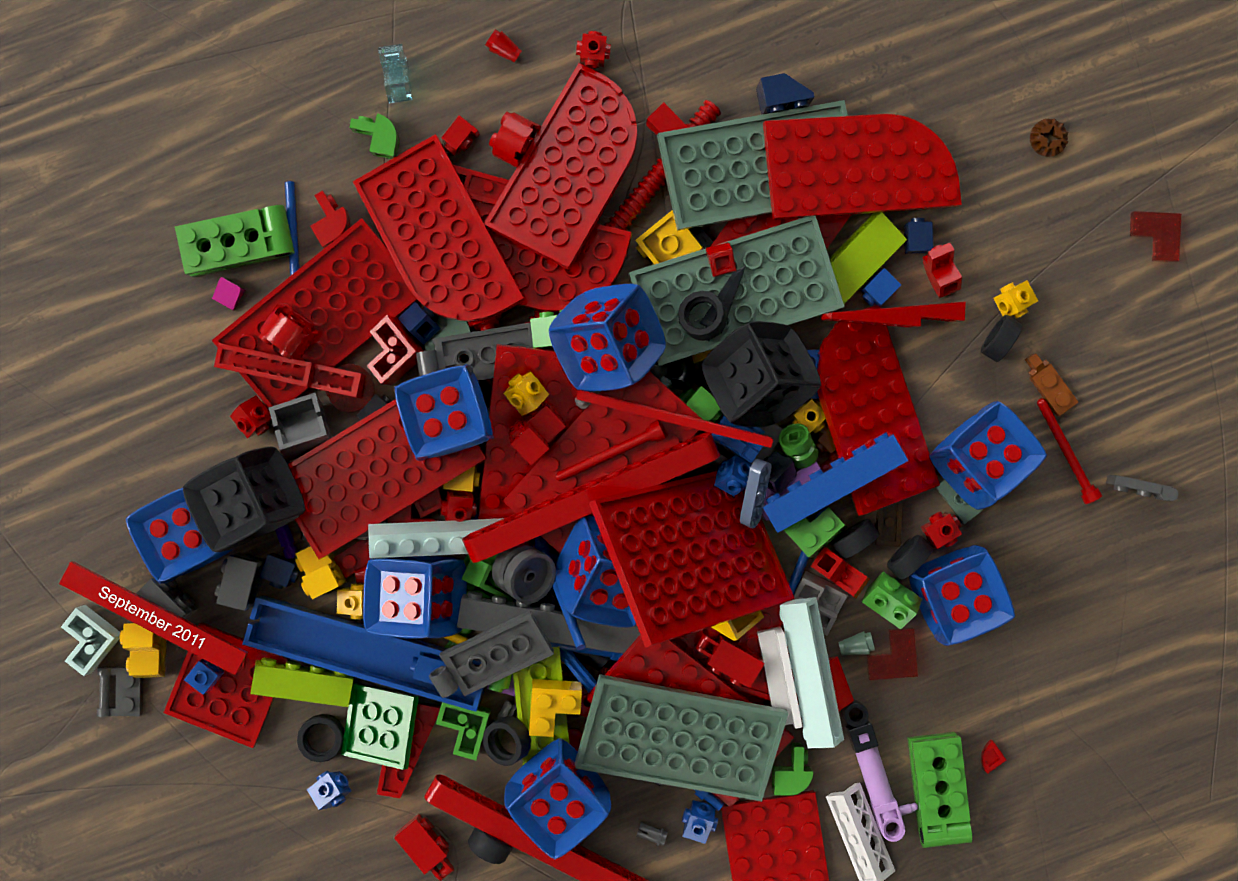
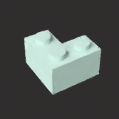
M87 605L75 608L61 626V628L79 641V644L65 662L83 676L94 672L120 639V631Z

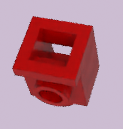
M459 115L441 137L445 143L443 147L455 156L461 150L466 151L473 142L471 138L473 136L478 138L480 134L474 126Z

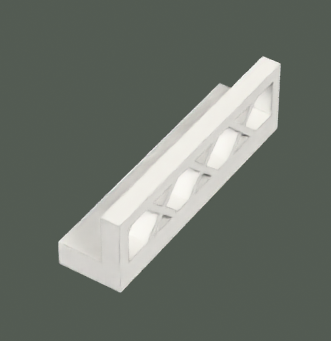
M781 626L757 631L761 655L765 663L764 671L771 707L787 710L788 717L785 725L793 724L795 729L801 728V716L784 631Z
M855 783L843 792H834L826 796L859 881H884L895 872V869L861 784ZM853 793L856 794L858 799L857 806L854 805L851 798ZM862 815H864L866 819L865 828L861 823ZM871 837H873L875 841L874 850H872L870 845ZM880 859L883 861V864L885 866V870L883 872H881L879 868Z

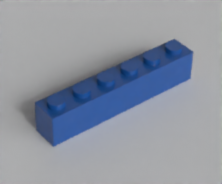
M886 432L873 439L875 444L866 448L864 444L852 451L854 456L846 460L841 457L830 463L832 468L823 472L822 469H819L810 474L809 481L801 484L799 480L788 486L789 492L782 496L776 493L765 499L767 504L763 506V509L777 533L907 462L908 458L894 434L888 436Z

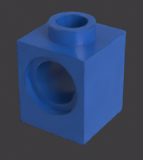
M883 268L860 291L864 294L862 298L870 306H881L901 284Z
M420 651L419 657H413L410 671L414 672L413 679L433 684L429 674L436 668L446 665L439 656Z
M201 659L184 681L204 695L214 687L225 670L205 659Z

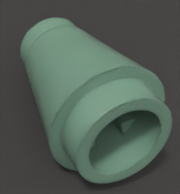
M863 631L838 642L842 656L867 655L875 651L871 632L865 633Z

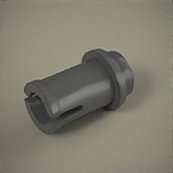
M641 822L636 837L657 843L656 846H664L668 832L664 831L663 827L658 829Z

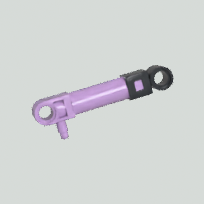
M854 699V702L841 710V715L849 724L846 726L852 749L857 756L878 829L888 841H899L905 834L902 816L918 810V806L916 803H908L898 807L877 747L879 745L872 723L868 720V711L861 702ZM859 708V716L853 719L850 718L849 712L851 709ZM891 822H895L896 828L890 832L886 831V826Z

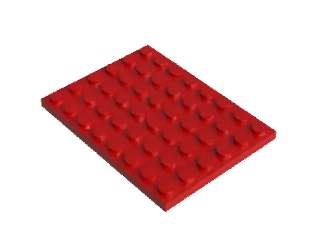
M717 471L599 498L589 503L645 648L795 599L762 518L755 528H750L740 523L746 489L732 496L714 486Z

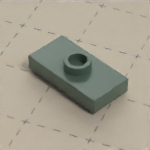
M945 479L939 482L940 485L935 487L963 524H966L983 511V509L976 510L967 504Z

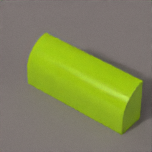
M882 212L873 213L829 258L844 304L907 240Z

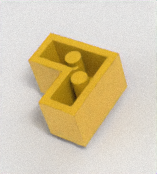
M311 546L296 553V565L301 572L304 571L306 574L301 577L303 580L301 586L307 596L310 595L312 599L347 582L333 559V553L320 560Z
M135 623L124 624L123 630L120 632V644L123 645V649L130 651V657L126 660V670L129 672V676L135 678L165 677L166 639Z
M532 679L529 736L554 737L555 713L580 715L582 685L580 682Z

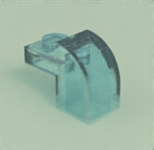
M403 45L378 47L388 102L395 103L413 100L409 66Z

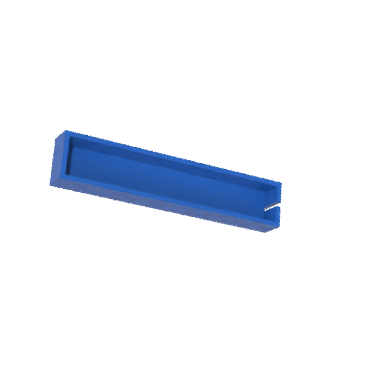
M264 595L255 598L250 619L256 620L260 618V621L248 623L242 645L476 712L480 707L485 687L464 696L458 686V689L453 694L442 698L434 684L413 679L414 672L410 671L414 656L419 657L420 651L439 656L441 652L449 648L414 638L374 635L366 632L362 623ZM473 659L472 661L475 665L482 663L480 659Z

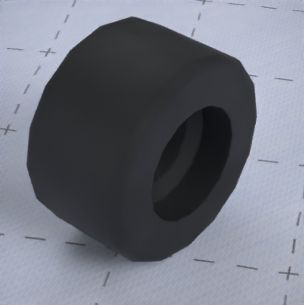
M476 827L468 839V845L472 852L479 858L492 864L505 862L513 849V846Z

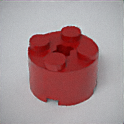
M506 112L501 119L502 126L498 133L495 132L492 135L489 146L493 147L492 154L494 157L517 168L541 125L515 112Z
M276 305L260 328L261 334L259 338L266 344H274L280 348L279 353L288 359H292L293 356L302 357L318 334V331H312L313 325L293 310L287 313L282 311L285 306Z

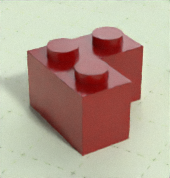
M386 315L369 331L384 350L367 367L381 384L394 385L417 363L416 353L423 352L424 350L398 318Z
M545 400L537 409L529 412L526 418L523 420L518 419L509 428L511 430L509 432L510 444L530 465L549 450L548 442L566 427L564 420Z

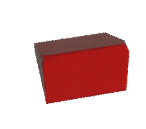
M728 242L706 248L713 277L737 271L733 249Z

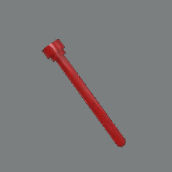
M1040 398L1037 401V405L1082 488L1080 490L1082 495L1080 496L1084 504L1098 500L1102 497L1099 488H1095L1094 484H1090L1047 401Z
M659 420L652 422L645 432L559 471L556 474V479L558 481L566 480L649 440L659 442L667 438L664 428Z

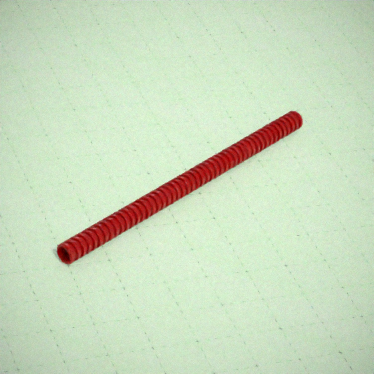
M705 100L703 102L704 106L698 108L699 112H695L694 118H690V123H686V125L690 128L711 124V122L717 120L716 116L721 115L720 109L713 102ZM662 158L656 160L657 164L651 166L652 170L647 171L648 175L643 176V181L638 182V187L633 189V194L630 193L628 195L629 199L623 201L624 205L618 207L620 210L614 212L615 216H611L609 218L610 222H606L605 226L627 231L626 227L632 225L631 221L637 219L636 215L642 213L640 210L646 208L645 204L651 202L650 198L655 197L656 191L659 192L660 185L663 186L665 184L664 180H666ZM535 310V315L530 316L529 319L540 318L539 313L546 311ZM493 379L485 380L492 386Z

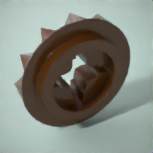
M1045 118L1036 123L1032 128L1030 143L1039 155L1053 157L1064 151L1069 142V132L1066 131L1064 123H1060L1056 119ZM1052 130V136L1056 137L1057 140L1051 141L1048 145V139L1043 134H1048Z

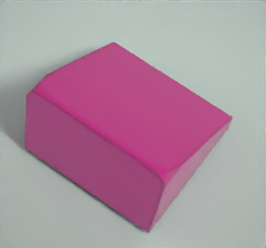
M221 277L212 299L234 311L245 289Z

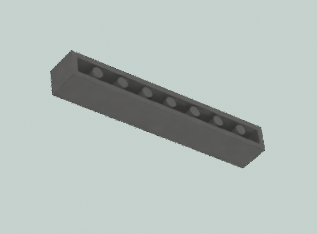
M473 591L463 594L461 598L457 628L485 632L531 610L549 642L575 646L562 610L556 609L553 604L541 603V606L524 604L518 601H507L506 597L499 595L487 598L482 597V593ZM575 617L586 644L585 648L624 654L640 635L637 625L627 628L614 627L584 621Z

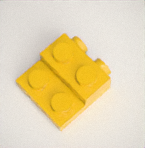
M673 210L635 240L639 244L636 247L639 253L644 258L648 256L653 262L652 265L703 249V246L689 229L677 231Z

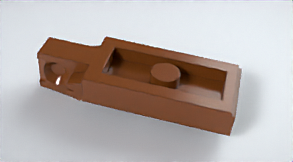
M1036 353L1024 359L1032 369L1028 372L1030 375L1029 379L1047 401L1055 415L1061 416L1078 403V400L1047 360L1042 362Z

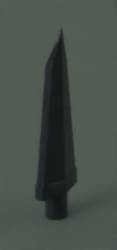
M746 265L731 274L718 294L719 299L726 308L727 317ZM711 305L700 321V324L706 328L711 326L717 317V311L713 305Z

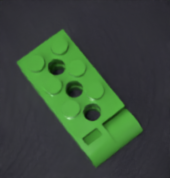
M274 205L262 208L261 210L255 209L175 226L184 272L191 277L285 258L295 253L284 205ZM254 232H258V239L255 242H251V235ZM231 237H234V244L231 247H228V240ZM208 242H210V243H211V248H210V250L207 251V252H204V246H205V244L208 243Z
M955 732L907 737L914 801L918 806V810H916L917 827L922 847L928 848L972 842L961 737ZM936 757H941L938 764L932 765ZM939 781H943V785L935 789L936 784ZM946 805L944 811L938 812L940 806Z

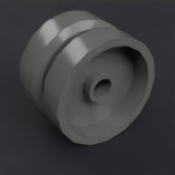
M524 542L497 555L492 567V578L496 586L518 602L531 604L538 602L550 591L556 578V567L550 557L537 550L531 544Z

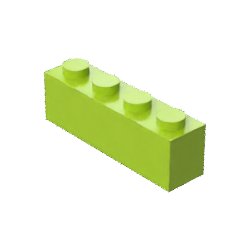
M262 658L261 661L256 660L250 694L342 707L349 706L353 676L325 670V668L315 665L302 667L300 663L294 661H287L286 664L276 663V660L272 658Z

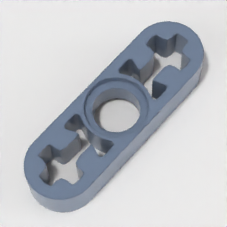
M756 459L749 471L740 523L750 528H755L762 516L771 473V464L769 462Z

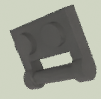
M98 667L97 675L100 676L97 716H141L143 707V678L129 676L126 667ZM110 675H116V707H109Z

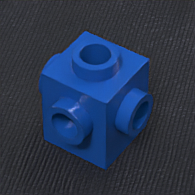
M737 455L727 461H723L718 466L714 486L732 496L737 495L746 489L752 464Z
M326 771L316 778L317 782L307 789L318 810L341 805L346 801L345 796L352 792L348 786L347 778L340 771Z
M693 800L690 809L685 808L682 822L684 823L682 837L706 844L710 831L715 832L717 827L716 809L707 803Z

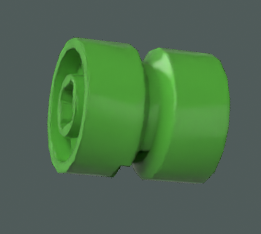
M792 424L781 431L779 443L785 454L794 461L795 468H807L815 463L819 452L806 426Z

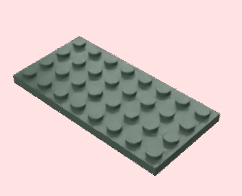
M845 100L658 133L657 139L677 231L772 213L763 123L771 120L848 116Z
M807 216L728 241L733 249L736 269L739 270L745 265L746 267L729 311L726 326L722 334L720 333L711 339L710 342L696 340L685 332L678 318L680 304L685 297L693 292L708 291L718 296L734 272L713 277L706 248L629 272L631 283L639 285L647 294L664 332L666 348L657 361L658 366L712 350L736 329L750 322L765 321L788 326L844 308L845 306L816 216ZM704 302L693 307L689 313V322L694 328H706L700 324V321L712 304Z
M599 674L577 753L575 768L762 802L788 712L785 709Z

